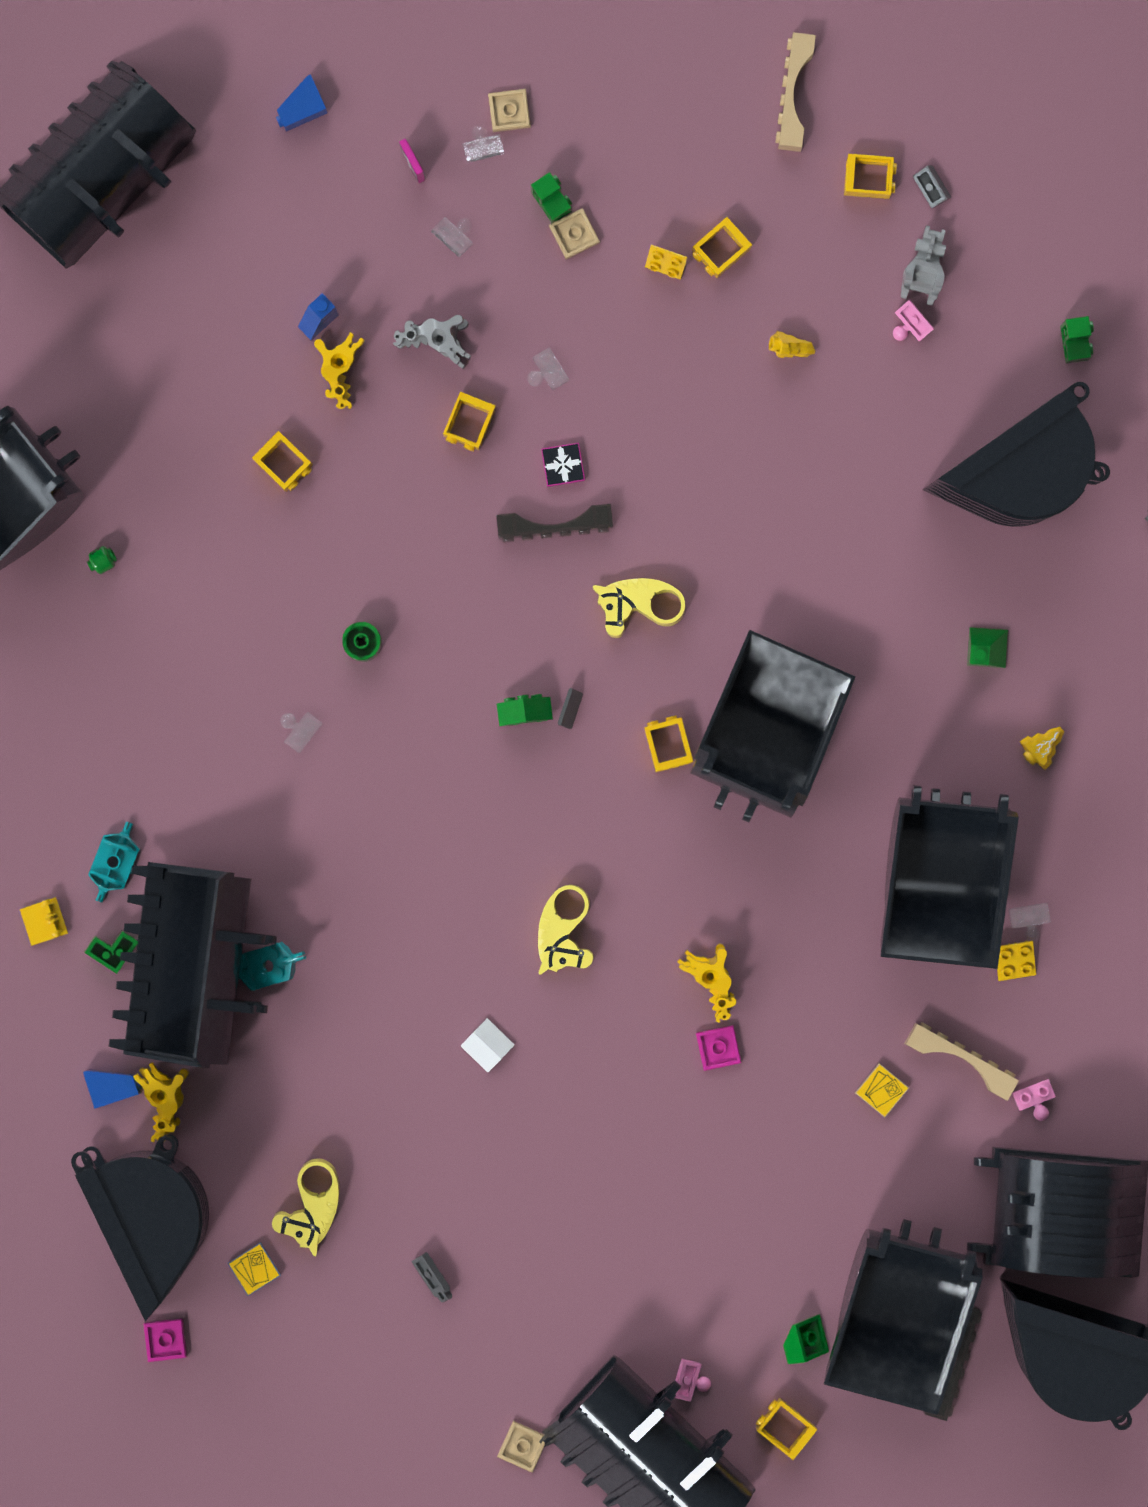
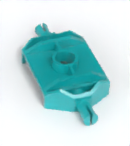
M126 821L123 831L119 834L103 835L89 871V877L99 887L95 900L103 903L108 891L126 888L125 885L130 875L131 867L134 865L137 854L141 850L130 838L129 834L134 825ZM112 856H115L119 861L118 865L114 868L108 864V860Z
M279 942L243 953L239 979L251 991L291 980L296 971L297 961L306 959V956L299 957L304 955L305 952L292 953L287 945ZM268 960L273 964L271 971L267 970L265 966Z

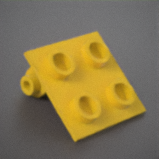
M651 245L645 268L681 280L687 257Z
M56 897L20 909L31 946L68 934Z
M1033 940L1001 945L997 969L998 981L1036 975Z

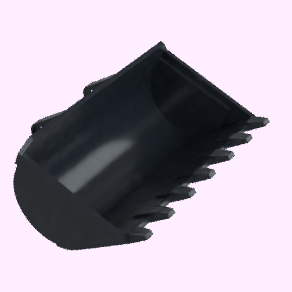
M111 61L106 66L110 73L100 84L91 82L87 86L91 93L81 104L72 102L67 107L71 112L67 119L61 125L52 123L48 127L52 134L41 146L33 143L28 148L32 154L21 167L13 164L9 168L12 174L11 178L0 187V208L65 269L75 265L107 230L118 238L124 233V229L117 224L116 220L152 182L163 188L169 186L171 180L163 173L164 169L192 141L196 133V129L160 93L140 77L133 67L122 61L120 63Z
M148 862L147 866H132L131 874L146 877L144 894L128 895L127 898L128 903L142 906L140 923H124L123 929L125 932L138 935L136 952H120L119 959L135 964L133 981L116 982V989L131 992L129 1010H113L112 1018L127 1021L125 1039H109L108 1047L123 1050L124 1055L200 1068H210V1064L226 1065L229 1059L234 1012L256 1014V1012L267 1013L268 1005H263L262 1002L236 999L243 943L269 945V943L276 944L277 936L245 932L251 878L235 877V873L153 862Z
M613 1355L547 1425L542 1431L544 1436L539 1441L540 1444L543 1441L545 1442L544 1447L554 1443L566 1454L560 1461L565 1467L575 1463L587 1475L582 1480V1483L586 1487L597 1484L605 1491L608 1496L603 1500V1503L607 1507L616 1504L620 1507H746L756 1491L751 1482L723 1456L724 1451L722 1448L733 1435L727 1429H722L706 1440L671 1407V1401L676 1397L675 1394L681 1387L676 1380L656 1393L616 1355Z

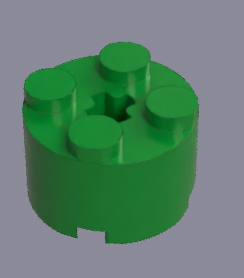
M357 622L345 630L342 643L345 652L352 659L367 662L379 654L382 647V638L378 630L370 623ZM365 637L366 645L359 646L358 639Z

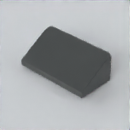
M933 165L926 166L913 175L914 180L931 208L951 198Z
M572 688L568 690L558 720L559 726L572 729L583 693Z

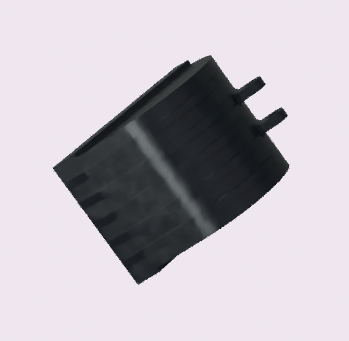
M1084 382L1074 383L928 485L923 491L987 521L1008 527H1023L1037 524L1066 510L1082 495L1087 484L1097 485L1107 480L1110 476L1109 466L1103 462L1095 461L1094 437L1087 420L1077 407L1089 396L1090 389L1088 385ZM1077 386L1084 389L1082 397H1077L1074 393ZM1095 470L1099 473V477L1096 476Z
M10 406L0 410V570L31 551L54 533L77 510L84 499L83 492L65 471L80 459L79 453L73 450L61 459H55L46 446L61 435L62 432L59 428L54 426L42 435H36L19 412Z
M749 630L694 759L696 760L690 774L720 786L721 790L714 808L721 810L730 792L749 799L750 802L742 818L743 821L748 823L758 805H763L790 818L799 805L803 807L856 676Z
M913 785L911 798H898L892 821L886 870L885 910L881 933L880 957L998 969L1019 820L1018 813L1008 808L1009 795L1007 794L999 795L998 807L971 805V792L965 791L962 792L961 804L941 802L940 789L936 788L931 789L930 800H921L922 786Z
M172 1134L164 1135L158 1139L154 1151H135L107 1162L98 1148L90 1146L83 1151L75 1153L71 1159L72 1167L76 1173L75 1177L145 1322L168 1296L198 1252L206 1236L209 1223V1204L205 1189L195 1172L189 1166L174 1158L179 1147V1141ZM165 1140L171 1142L172 1147L170 1150L164 1147ZM91 1150L96 1153L97 1157L95 1161H93L91 1156L87 1153L88 1151ZM78 1156H81L84 1167L76 1164Z
M992 1147V1158L974 1157L975 1166L999 1169L993 1244L967 1242V1251L984 1253L983 1263L985 1265L1071 1277H1139L1148 1174L1147 1160Z
M906 1219L902 1221L898 1237L891 1235V1230L887 1228H882L881 1232L866 1229L860 1240L848 1277L836 1338L826 1368L824 1385L938 1415L983 1279L982 1268L977 1266L976 1252L968 1250L965 1255L940 1248L942 1229L936 1227L932 1229L929 1245L909 1239L912 1221Z
M1000 1279L1016 1358L1024 1375L1038 1396L1054 1411L1068 1418L1086 1422L1110 1420L1118 1430L1128 1429L1132 1424L1129 1411L1136 1407L1148 1393V1325ZM1126 1417H1127L1126 1423H1124V1424H1122V1425L1118 1424V1423H1122V1422L1126 1419Z

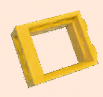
M848 154L844 196L889 199L891 193H895V182H892V176L896 175L897 163H894V157ZM855 163L887 166L885 191L853 189Z
M726 217L692 247V255L698 262L702 261L706 266L705 270L711 277L714 275L718 278L751 250L752 244L731 220ZM724 229L741 249L718 268L702 251L701 247L719 231Z
M460 392L443 432L446 441L455 445L457 442L464 444L463 448L473 452L475 449L480 450L495 413L496 405ZM462 403L488 413L476 443L451 433Z
M279 431L252 457L285 492L288 490L292 491L299 484L297 481L302 476L306 477L312 471L311 467L313 466ZM282 442L304 462L285 483L263 463Z
M677 715L665 718L666 722L659 723L656 720L648 722L647 727H644L655 772L693 763L682 717L677 718ZM678 724L686 756L659 763L650 731Z
M779 1398L776 1401L774 1399L768 1407V1413L765 1416L761 1415L757 1420L756 1430L794 1460L815 1434L817 1428L784 1400ZM781 1406L806 1426L790 1448L764 1429Z

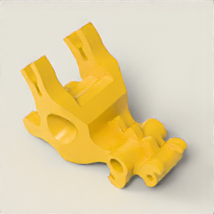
M351 332L346 340L333 350H327L325 343L321 339H317L314 342L315 347L323 356L321 374L331 387V392L329 389H326L325 395L328 398H336L338 400L336 404L338 409H344L346 406L349 409L352 408L351 402L348 401L351 394L347 392L351 385L344 383L346 376L342 374L349 371L355 360V352L365 341L360 338L357 343H353L354 335Z
M721 943L717 944L713 958L699 957L686 950L687 961L679 958L677 960L680 964L678 967L692 974L699 984L709 989V992L713 994L709 998V1002L714 1004L712 1010L716 1011V1021L720 1023V1019L728 1020L731 1013L727 1008L736 1005V999L732 992L728 996L731 978L724 967L727 956L725 946Z
M151 1062L149 1064L151 1072L149 1068L144 1069L142 1067L139 1069V1072L145 1078H141L138 1073L133 1076L143 1087L147 1100L152 1106L156 1107L158 1115L152 1117L156 1122L153 1126L156 1132L151 1137L152 1142L155 1139L158 1141L164 1135L169 1134L168 1132H174L176 1126L181 1123L179 1117L174 1120V1115L184 1101L181 1085L189 1075V1071L186 1068H182L173 1079L159 1071L155 1064Z

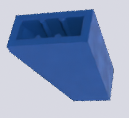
M311 74L298 85L277 109L279 115L276 117L280 128L284 126L286 132L327 114L326 107Z
M322 293L308 305L298 327L312 341L339 314L332 302Z
M96 1070L83 1072L94 1109L141 1094V1089H143L132 1074Z

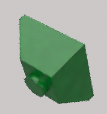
M970 627L967 666L1006 668L1008 630Z
M820 1314L792 1325L783 1344L788 1364L805 1363L829 1352Z

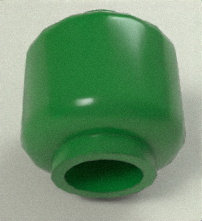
M101 546L89 553L87 564L91 571L95 570L98 574H103L115 567L117 558L110 547Z

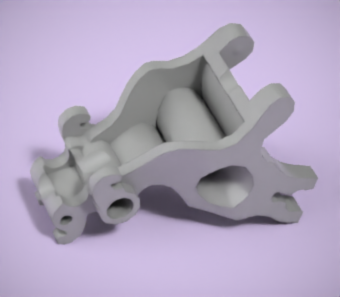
M926 225L923 238L918 239L914 250L918 251V253L904 270L901 298L906 299L909 290L928 294V305H933L934 300L937 299L945 277L939 263V257L944 256L946 245H942L945 230L942 229L941 232L931 230L930 226Z
M455 315L444 322H439L433 318L428 319L420 326L412 321H407L405 323V332L402 333L397 330L394 333L396 342L393 345L397 348L402 349L405 345L410 348L413 344L418 349L421 342L425 345L429 344V346L443 356L449 357L462 369L465 368V365L461 363V359L457 354L459 353L462 357L468 359L472 357L463 350L460 341L457 339L458 331L466 329L469 325L468 321L463 319L461 315Z

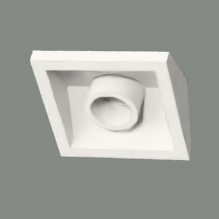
M487 1018L466 1039L461 1047L489 1072L515 1044Z

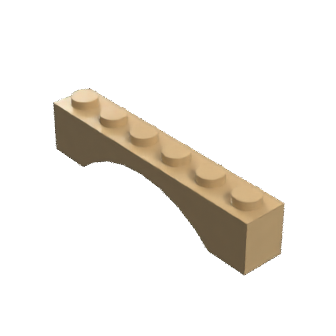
M793 32L792 38H788L787 50H790V56L786 57L784 67L788 69L787 76H783L782 87H786L785 94H781L780 99L783 113H779L778 124L781 125L780 132L777 131L775 143H779L778 149L801 152L804 127L800 123L795 111L793 100L794 86L798 75L813 57L816 35Z
M922 1022L920 1025L914 1024L904 1044L923 1054L945 1052L963 1058L980 1073L990 1092L1007 1101L1009 1100L1019 1081L1015 1079L1016 1074L1007 1069L1005 1072L999 1070V1065L991 1060L986 1063L981 1060L982 1055L973 1050L971 1053L965 1051V1046L957 1041L952 1044L947 1041L948 1036L939 1031L936 1035L930 1031V1026Z

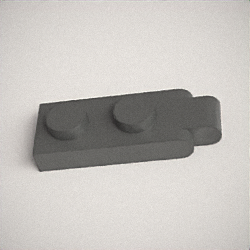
M427 1252L411 1261L435 1297H438L442 1303L452 1298V1294L449 1291L450 1286Z

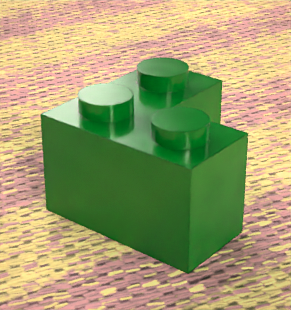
M549 172L531 184V194L551 223H554L571 212L572 202L567 195H562V188L560 186L562 184L556 175L552 176Z
M1089 316L1066 319L1060 326L1065 363L1088 361L1091 355H1093L1092 343L1089 344V337L1094 332L1093 322L1089 321Z
M542 694L531 695V698L528 695L517 696V700H515V697L505 698L504 702L497 703L499 726H513L553 720L551 698L542 697Z
M121 930L112 945H109L95 935L84 950V953L117 974L125 961L119 960L120 952H132L138 940Z

